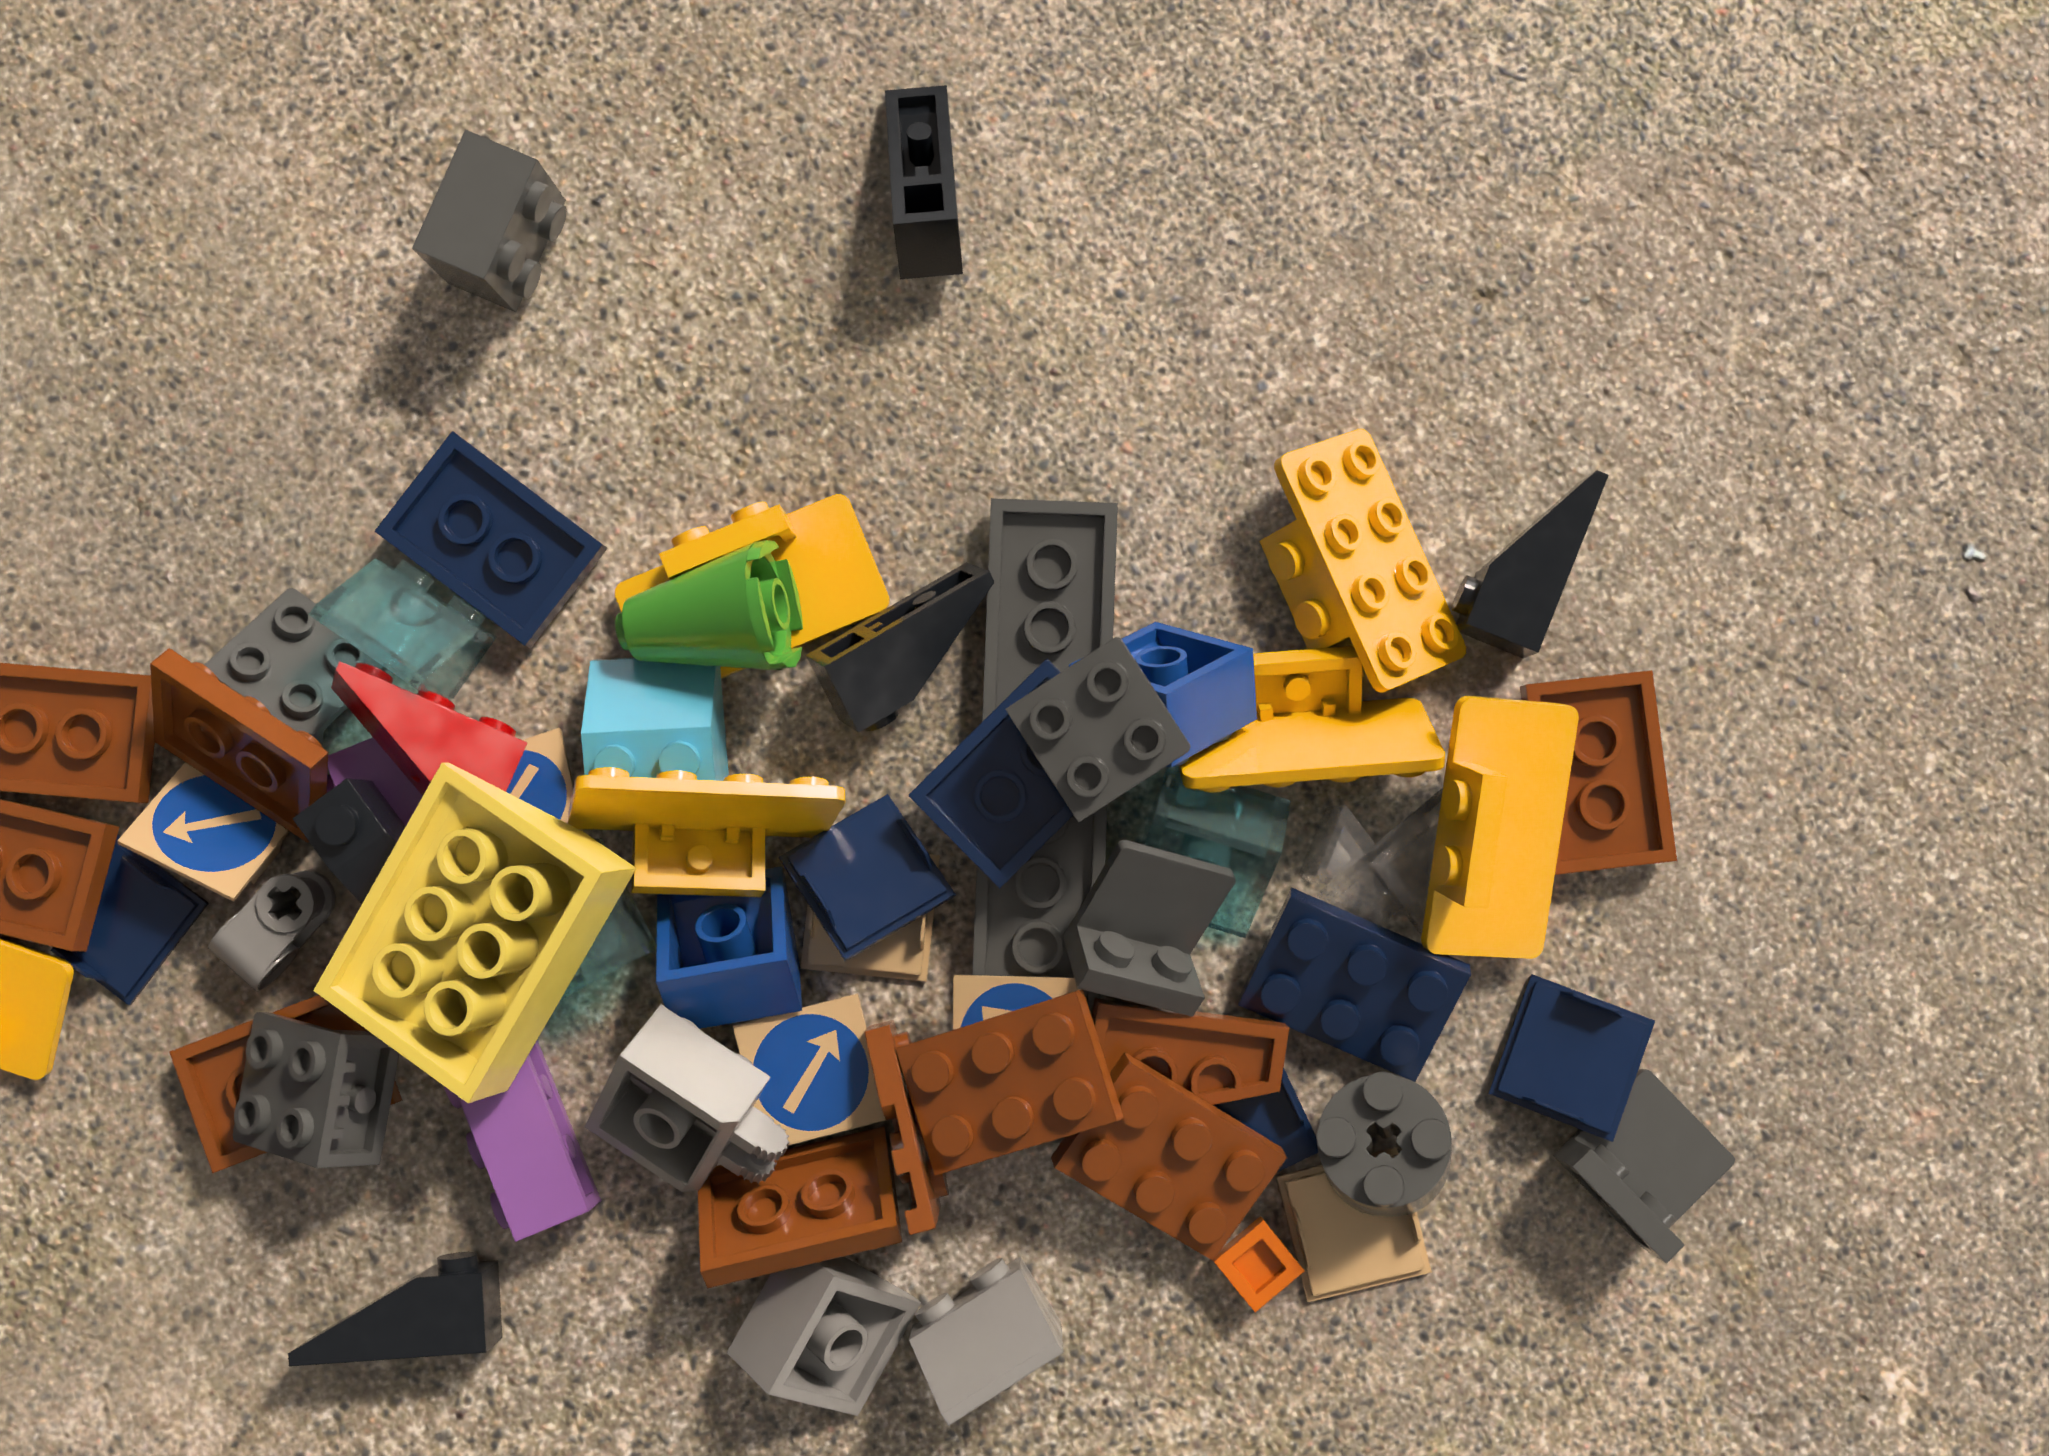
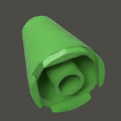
M764 540L754 542L631 596L625 600L622 612L616 616L615 629L621 647L624 650H629L638 661L764 670H782L796 667L801 657L802 647L791 649V631L802 630L803 619L798 589L788 560L775 561L771 554L772 551L779 548L775 541Z

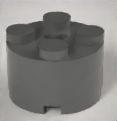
M1388 1072L1373 1073L1372 1075L1358 1078L1342 1087L1330 1099L1321 1115L1316 1135L1319 1157L1330 1185L1338 1196L1352 1208L1375 1216L1408 1215L1427 1206L1442 1190L1451 1165L1452 1138L1450 1126L1438 1101L1419 1084ZM1377 1135L1384 1139L1392 1135L1396 1136L1399 1154L1392 1158L1389 1154L1383 1152L1376 1158L1373 1157L1374 1147L1372 1139Z

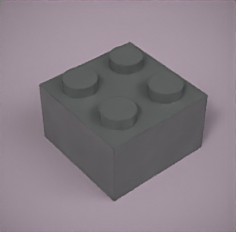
M465 129L412 249L448 284L517 312L522 298L528 299L534 293L539 283L542 268L538 262L548 240L551 242L555 241L563 229L567 215V209L564 206L566 199L537 159Z

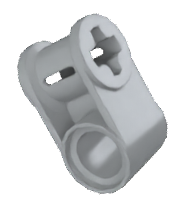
M309 870L272 877L262 885L241 911L219 929L210 941L208 949L256 992L263 990L288 968L297 956L299 949L330 916L336 899L333 885L327 877L316 871ZM298 889L302 895L298 898L296 904L302 911L295 913L291 907L295 904L296 898L290 891Z

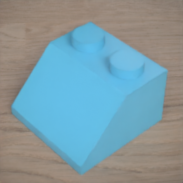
M634 657L591 660L581 728L584 775H588L589 771L596 768L613 767L628 771L629 777L656 778L661 772L678 770L695 774L697 780L723 781L725 777L729 776L720 666L638 661Z

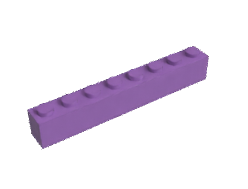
M373 737L328 755V770L330 774L327 775V792L346 778L373 781L404 825H407L423 796ZM538 1040L508 1091L468 1104L444 1086L452 1105L457 1109L462 1107L471 1132L467 1133L466 1140L473 1161L480 1169L486 1167L495 1190L490 1195L495 1218L503 1229L510 1228L515 1242L582 1215L601 1202Z

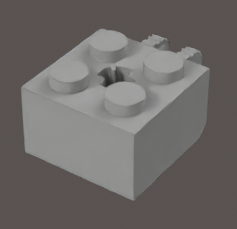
M663 1005L657 1008L619 1055L585 1125L586 1129L681 1192L700 1190L718 1163L737 1176L742 1175L744 1180H750V1183L753 1181L758 1184L760 1181L765 1182L771 1176L777 1164L774 1160L778 1161L780 1156L784 1155L790 1143L787 1140L789 1135H786V1129H782L780 1127L781 1124L776 1125L772 1118L754 1107L771 1077L755 1067L746 1057L726 1048L699 1030L693 1022L678 1016Z

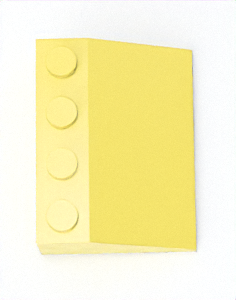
M441 763L313 991L468 1104L508 1091L637 868L585 832L450 763Z

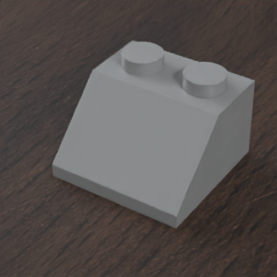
M844 1256L771 1273L730 1345L727 1354L768 1395L858 1416L921 1302L913 1295Z
M1021 1256L1007 1265L1003 1258L992 1261L970 1278L973 1287L953 1300L948 1293H943L926 1303L915 1313L918 1322L912 1325L909 1341L939 1411L948 1426L1064 1353L1061 1321Z

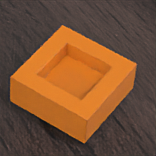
M1261 1216L1227 1243L1213 1260L1254 1312H1257L1305 1272L1300 1263Z

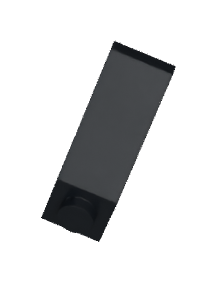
M947 85L885 90L892 217L900 280L963 274Z
M1596 470L1581 480L1477 571L1474 578L1468 575L1465 576L1452 604V611L1459 613L1456 625L1461 634L1523 659L1539 653L1608 479V474Z
M966 562L808 653L806 657L838 719L858 733L863 730H878L894 721L899 714L897 710L915 699L994 584L990 571Z
M346 778L292 818L330 871L361 904L406 827L373 781Z
M456 1252L437 1257V1264L316 1334L289 1352V1367L488 1352L502 1338L498 1260L478 1261L476 1252Z

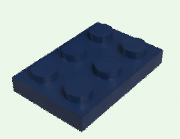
M453 431L374 531L529 648L538 640L608 549Z
M1048 659L1036 668L908 795L999 889L1073 816L1068 805L1005 710L1061 673Z
M1291 887L1239 995L1238 1005L1273 1021L1285 1023L1289 1028L1416 1082L1471 976L1470 964L1449 955L1433 954L1417 941Z

